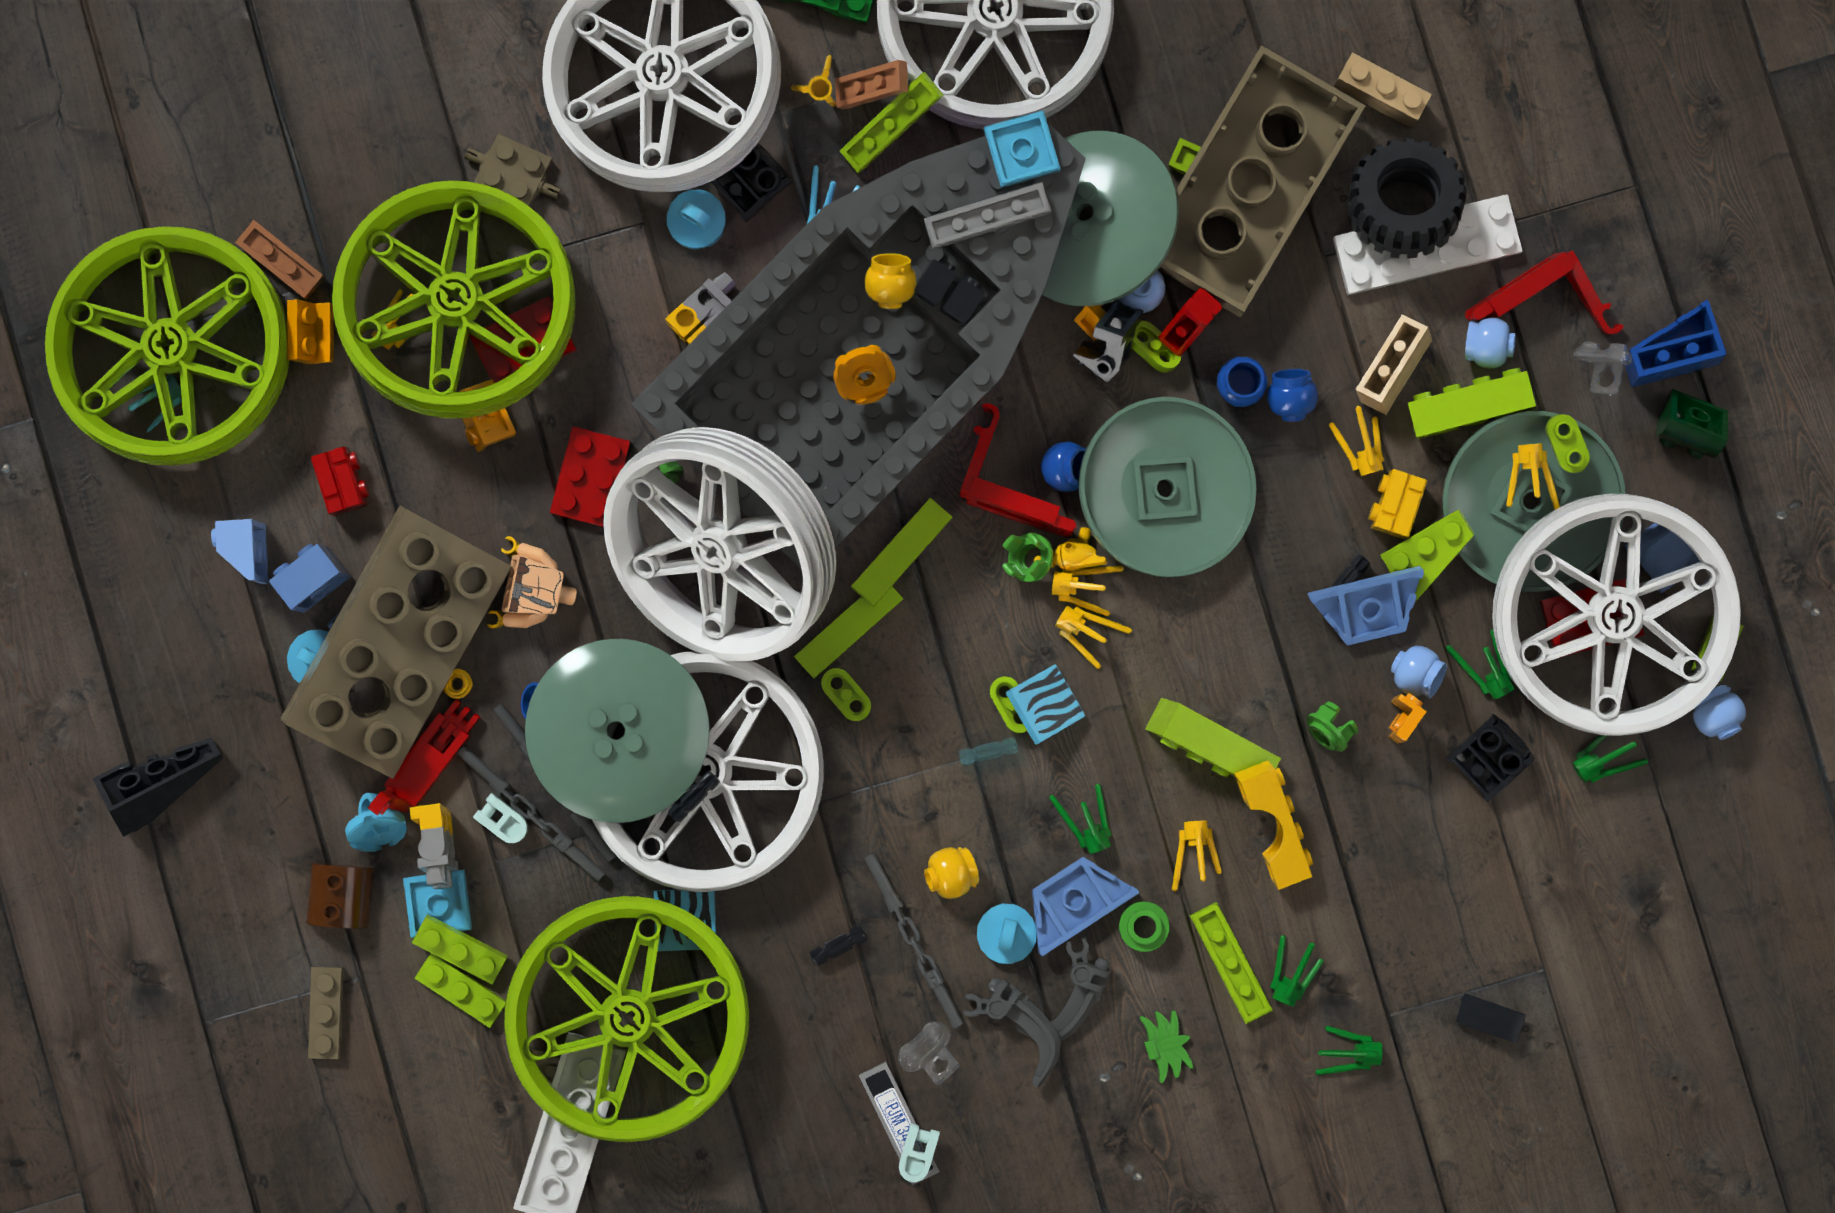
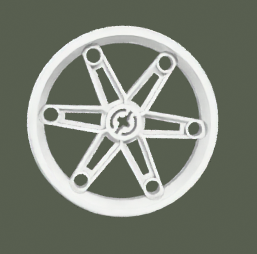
M567 0L554 21L545 47L542 77L544 97L552 122L561 138L571 151L596 174L610 182L639 191L675 192L704 185L729 172L760 141L770 123L778 101L781 84V61L776 37L766 14L757 0H724L741 17L734 18L732 21L683 39V0H652L645 40L595 14L611 0ZM664 4L671 5V46L658 45ZM588 23H595V27L591 31H583ZM742 28L749 29L744 37H736L738 30ZM608 34L642 52L636 63H632L602 39L605 35ZM580 36L623 70L570 102L568 92L569 63L576 41ZM721 39H726V45L689 66L684 55ZM754 44L757 56L756 84L750 104L745 111L701 76ZM635 81L639 92L598 108L597 102ZM688 82L722 107L720 111L716 113L682 95L681 93L685 90ZM653 100L666 101L659 143H652ZM678 106L730 133L723 141L706 153L685 162L669 165ZM640 107V164L621 160L605 152L592 142L582 130ZM588 109L586 116L576 119V114L579 110ZM732 116H742L741 121L738 124H728V121ZM661 156L658 164L655 166L648 165L651 157Z
M877 0L878 30L884 54L888 63L896 60L907 62L908 86L923 72L913 61L905 46L899 20L962 29L934 80L935 85L944 96L929 110L948 121L975 129H984V127L1043 110L1045 117L1048 118L1074 101L1091 82L1103 61L1108 48L1114 18V0ZM903 1H909L914 5V8L909 12H903L898 8V5ZM968 3V16L923 11L924 4ZM990 3L996 10L1000 9V18L995 12L990 13ZM981 5H982V15L980 14V10H979V8H980ZM1023 5L1067 11V17L1022 19ZM1009 7L1011 10L1010 16H1008ZM1083 9L1091 12L1092 18L1081 20L1077 16V12ZM1091 29L1086 46L1078 61L1066 76L1050 88L1027 32ZM975 30L986 38L959 72L954 66ZM1013 32H1015L1031 69V72L1025 75L1002 38L1009 36ZM994 47L1026 100L1011 104L990 105L964 100L956 97V95ZM944 79H949L954 82L955 87L952 90L945 91L939 87V83ZM1037 83L1043 86L1044 92L1040 95H1034L1029 91L1028 87L1031 84Z
M698 427L679 430L650 442L631 458L620 470L608 494L604 510V537L607 552L617 578L625 592L643 615L679 644L700 654H712L721 660H758L769 657L794 644L818 620L824 611L832 592L836 573V552L829 523L819 502L802 478L784 460L763 445L740 434L717 428ZM677 460L702 462L700 500L698 501L666 478L656 467ZM737 478L754 490L772 508L776 515L741 519ZM716 484L722 485L723 518H717L714 513ZM638 499L644 501L677 537L648 547L640 524ZM773 530L774 537L750 545L747 544L744 534ZM794 544L803 575L801 594L795 591L762 556L763 554ZM691 547L692 558L667 561L666 554ZM697 572L701 608L685 597L666 575ZM715 573H721L723 577L721 605H716ZM738 590L770 612L780 623L764 628H750L734 624L736 620L735 609Z
M1603 494L1578 499L1559 507L1536 522L1521 537L1507 557L1500 572L1493 599L1492 620L1495 642L1502 663L1512 681L1529 701L1553 719L1574 729L1599 735L1623 736L1648 732L1668 725L1693 710L1710 694L1724 675L1732 659L1740 630L1741 607L1736 578L1725 553L1716 540L1697 521L1679 509L1657 500L1630 494ZM1630 516L1633 520L1632 528L1627 532H1622L1620 521L1624 517ZM1613 517L1600 582L1545 550L1557 537L1577 525L1599 518ZM1641 519L1657 523L1676 534L1691 548L1700 562L1639 584ZM1620 542H1628L1626 588L1612 586ZM1546 554L1548 557L1547 567L1537 570L1535 567L1536 558L1539 555ZM1705 569L1707 578L1702 584L1697 585L1694 576L1698 570ZM1529 570H1531L1575 606L1578 611L1520 642L1517 625L1518 602L1524 580ZM1558 570L1563 571L1597 592L1589 604L1554 577ZM1680 581L1683 582L1684 589L1646 609L1644 608L1639 596ZM1711 588L1714 602L1713 628L1706 651L1702 659H1700L1653 619ZM1616 610L1622 612L1621 617H1616L1615 620L1610 618V613H1614ZM1587 620L1588 626L1593 633L1549 648L1547 641ZM1643 625L1677 652L1673 659L1668 658L1635 638ZM1605 642L1620 643L1611 687L1604 686ZM1536 645L1538 647V655L1532 660H1526L1524 655L1526 648ZM1593 646L1591 709L1572 704L1554 694L1536 676L1531 667ZM1632 647L1686 679L1672 693L1652 704L1637 709L1619 711ZM1689 660H1695V671L1691 674H1685L1683 670L1685 663ZM1604 698H1611V708L1606 712H1601L1599 710L1600 701Z
M695 651L677 653L671 656L690 674L701 672L719 673L748 682L739 696L709 732L706 754L717 761L720 769L718 777L720 782L712 791H708V795L692 811L689 810L687 812L688 815L681 822H675L667 833L661 831L660 827L674 803L657 813L639 844L631 838L621 823L593 820L603 840L618 858L647 879L663 886L692 892L726 890L754 881L770 872L782 863L803 840L812 825L822 796L824 783L822 746L814 721L804 703L782 679L770 670L753 661L721 660L712 654H700ZM753 687H758L763 692V699L758 704H751L747 699V693ZM769 697L780 707L793 727L800 747L802 766L736 756ZM742 708L748 714L725 752L722 748L715 745L714 742ZM617 721L612 722L608 727V735L611 738L619 723ZM705 757L703 765H710L712 769L710 772L717 777L719 771L717 764L714 760ZM732 765L777 772L776 780L731 781ZM791 769H798L803 774V780L798 786H791L786 780V775ZM697 776L694 782L700 783V779L703 776ZM692 783V785L685 793H687L695 784ZM733 790H800L796 807L785 828L769 846L760 853H757ZM721 793L724 795L739 833L734 838H731L709 800ZM702 807L735 865L720 869L696 870L675 866L659 858L699 808ZM649 838H655L660 843V850L656 855L648 854L645 850V843ZM741 844L749 846L752 852L750 859L745 862L738 860L735 855L737 846Z

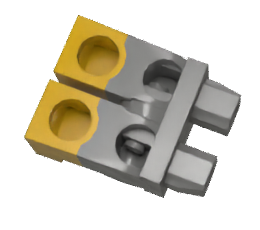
M726 272L713 281L707 279L700 288L665 318L666 324L689 345L731 302L726 295L736 286V283Z
M440 803L410 807L411 820L417 823L421 830L418 851L422 858L417 859L418 868L426 873L427 885L433 886L435 890L453 887L452 871H459L458 861L454 859L455 847L451 811Z

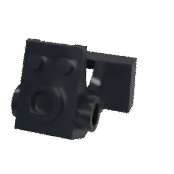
M1115 301L1097 323L1093 333L1094 338L1106 341V346L1096 345L1084 340L1082 345L1073 354L1078 359V364L1087 366L1094 375L1108 383L1130 357L1136 327L1142 320L1144 310L1132 308L1119 301Z

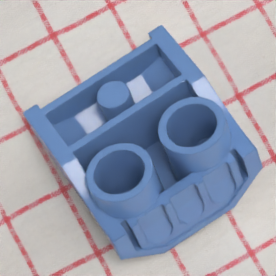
M1653 523L1641 532L1640 564L1652 579L1700 562L1691 548L1667 528ZM1627 543V544H1625L1623 547L1628 551V543ZM1674 584L1658 589V591L1663 593Z

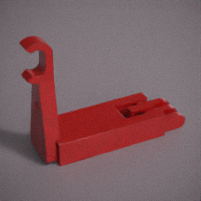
M1573 250L1550 255L1480 300L1477 304L1467 309L1464 314L1465 318L1469 321L1481 320L1485 316L1488 318L1500 317L1554 281L1565 276L1602 333L1616 334L1624 327L1622 324H1615L1612 328L1607 325L1602 314L1604 310L1610 309L1611 303H1601Z
M990 403L982 404L983 411L991 413L993 419L988 428H982L980 425L974 427L973 431L980 438L959 497L967 499L966 504L1048 533H1054L1065 538L1071 537L1076 528V522L1058 515L1060 506L978 478L1000 417L999 410L995 405Z
M458 699L451 704L444 714L438 713L406 755L394 779L389 777L384 784L386 790L381 791L374 798L368 809L378 816L379 814L383 815L388 808L408 813L410 807L419 806L455 759L457 752L471 738L469 733L481 717L475 713L467 722L465 718L471 712V709L467 706L463 708L459 715L455 713L462 703Z

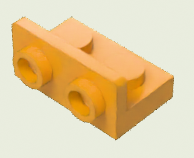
M299 299L287 300V360L305 364L332 363L334 361L333 303H311Z
M493 379L479 383L477 385L465 388L463 390H460L459 392L472 391L484 388L494 384ZM506 408L486 415L462 418L467 428L465 430L466 438L471 446H475L477 452L483 451L489 445L514 437L516 434Z
M1409 693L1407 695L1400 694L1395 696L1391 703L1404 711L1401 714L1398 713L1388 727L1392 730L1388 737L1397 744L1407 741L1427 712L1421 708L1423 702Z

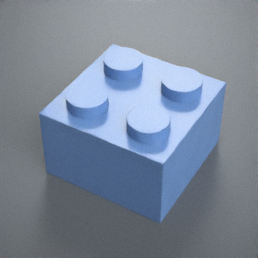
M309 544L297 553L299 558L291 564L286 562L279 566L273 572L275 576L269 582L291 610L305 613L352 576L330 548L320 544L314 546Z

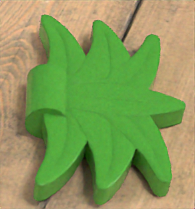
M1174 1010L1171 1011L1170 1022L1161 1013L1155 1011L1157 1027L1149 1019L1143 1016L1139 1017L1147 1031L1148 1040L1144 1044L1149 1060L1154 1059L1157 1063L1160 1083H1163L1166 1079L1168 1064L1175 1078H1178L1180 1075L1181 1060L1188 1068H1193L1188 1053L1182 1047L1190 1039V1036L1179 1035V1022Z

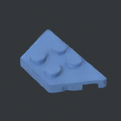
M1421 566L1307 594L1311 602L1348 646L1406 632L1410 619L1409 612L1413 608L1417 597L1415 591L1419 579L1423 578L1424 572Z
M1084 857L1076 860L1032 889L1038 953L1040 956H1044L1139 894V891Z

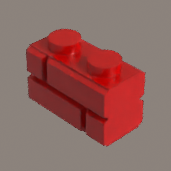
M1199 288L1158 336L1159 340L1174 354L1181 357L1223 308L1222 304L1206 290Z
M342 446L310 457L329 515L334 517L367 506L366 498L370 497L365 480H359L357 469H360L361 465L355 451L351 452L349 448Z

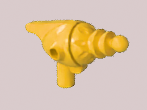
M1082 527L1077 539L1071 538L1067 542L1060 544L1055 552L1053 551L1051 567L1054 568L1058 565L1063 570L1073 571L1081 568L1106 565L1107 560L1105 557L1097 556L1096 549L1088 545L1092 532L1089 528ZM1036 556L1034 562L1035 560H1041V556Z

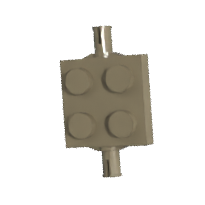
M499 133L491 149L486 154L480 153L471 147L465 153L464 159L480 165L479 173L474 183L497 188L516 197L529 207H531L533 201L541 193L555 200L561 194V188L546 183L547 173L553 163L552 157Z

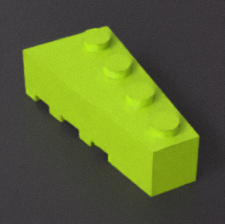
M1514 368L1502 372L1503 377L1491 380L1490 376H1484L1472 380L1473 385L1461 388L1460 384H1454L1442 388L1444 392L1442 394L1432 396L1430 391L1414 395V401L1408 402L1416 437L1421 439L1454 431L1464 425L1469 427L1488 422L1490 418L1495 417V419L1524 409L1526 411H1536L1537 406L1528 372H1521L1520 368Z
M1164 698L1160 699L1145 730L1162 738L1160 743L1173 750H1177L1179 747L1187 751L1186 757L1199 764H1202L1203 761L1212 764L1211 770L1226 778L1229 774L1235 776L1234 773L1267 760L1276 769L1281 760L1280 757L1188 707Z

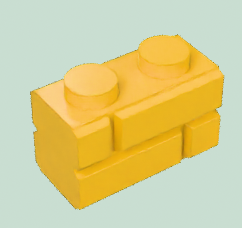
M1396 469L1389 471L1388 475L1383 474L1378 486V491L1382 492L1379 504L1373 503L1368 517L1369 520L1373 521L1371 528L1401 539L1409 538L1428 480Z

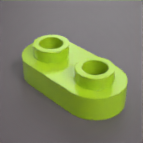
M1141 321L1136 327L1132 349L1157 371L1163 373L1173 371L1180 363L1181 357L1174 354L1159 340L1158 336L1162 333L1150 322ZM1137 336L1142 337L1145 342L1139 341ZM1160 356H1164L1167 359V362L1161 360Z
M1557 414L1551 417L1546 424V435L1559 466L1570 473L1581 472L1587 467L1590 455L1576 420L1565 414ZM1566 424L1568 432L1561 436L1558 428L1560 425ZM1573 452H1577L1579 460L1573 464L1570 462L1569 457Z
M840 668L828 670L821 682L822 689L847 719L851 721L865 719L871 711V701L845 670ZM834 678L842 680L843 685L840 689L832 688L831 681ZM857 700L862 703V709L859 712L851 710L850 706L853 701Z
M999 677L990 687V697L1008 729L1015 733H1024L1027 731L1024 724H1017L1013 719L1017 712L1008 697L1003 698L999 694V689L1002 686L1012 689L1018 686V683L1011 677Z

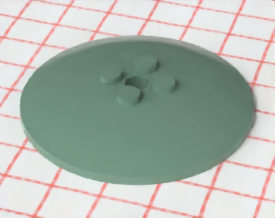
M1088 131L1065 137L1086 160L1047 284L1042 294L1055 302L1072 306H1096L1110 303L1127 296L1146 283L1166 259L1173 245L1179 220V201L1173 179L1163 162L1151 149L1138 140L1120 133ZM1086 207H1092L1094 211L1092 217L1086 221L1080 220V212Z
M1156 397L1138 401L1123 408L1111 416L1097 430L1082 459L1079 475V496L1089 529L1099 544L1113 558L1130 569L1143 574L1157 577H1181L1212 567L1225 558L1238 545L1253 516L1256 502V477L1250 454L1244 442L1223 417L1208 407L1191 400L1175 397ZM1160 481H1166L1171 485L1172 491L1168 497H1163L1158 493L1157 485Z
M1523 411L1495 419L1476 431L1463 444L1454 457L1444 482L1442 494L1443 518L1460 508L1475 535L1458 554L1470 568L1490 582L1497 584L1507 557L1521 537L1536 522L1555 510L1542 466L1538 468L1541 494L1539 504L1533 509L1525 507L1523 503L1524 496L1529 492H1534L1531 469H1522V463H1520L1513 504L1511 507H1507V494L1513 467L1512 453H1518V445L1542 443L1543 451H1547V462L1560 507L1578 499L1594 495L1626 494L1623 474L1613 452L1598 434L1583 423L1576 420L1588 449L1590 460L1587 467L1578 473L1567 472L1559 466L1546 435L1548 420L1558 413L1547 411ZM1562 424L1558 428L1561 436L1568 432L1566 424ZM1573 452L1570 455V462L1573 464L1578 462L1579 454L1577 452ZM1613 517L1599 518L1577 525L1557 537L1545 550L1588 574L1605 558ZM1624 518L1620 521V529L1622 527ZM1542 554L1536 558L1535 567L1537 570L1545 569L1548 565V557L1546 554ZM1529 570L1521 589L1524 592L1553 590L1552 587L1531 570ZM1558 570L1554 576L1565 586L1577 581L1561 570Z
M599 640L567 653L542 677L534 690L527 710L525 722L526 747L531 765L545 789L563 806L581 816L597 821L611 823L636 821L650 817L668 808L695 781L708 750V711L701 690L693 677L668 653L636 640ZM615 721L622 723L625 727L624 736L618 740L612 739L608 735V727Z

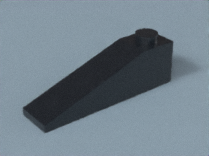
M210 738L179 747L173 754L161 758H159L158 754L148 756L147 762L132 766L131 762L120 764L93 778V781L110 815L124 837L140 830L143 826L155 820L221 761L223 757L213 739Z

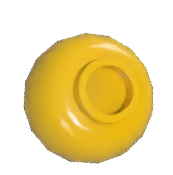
M891 253L872 257L871 267H869L865 275L867 295L873 301L878 302V306L881 308L897 309L902 307V303L907 302L913 297L917 285L915 271L911 268V259L901 254Z
M948 847L935 852L930 856L928 868L924 869L925 880L931 892L937 891L941 897L946 899L960 897L966 894L971 886L975 888L979 884V873L975 860L966 847H958V849Z

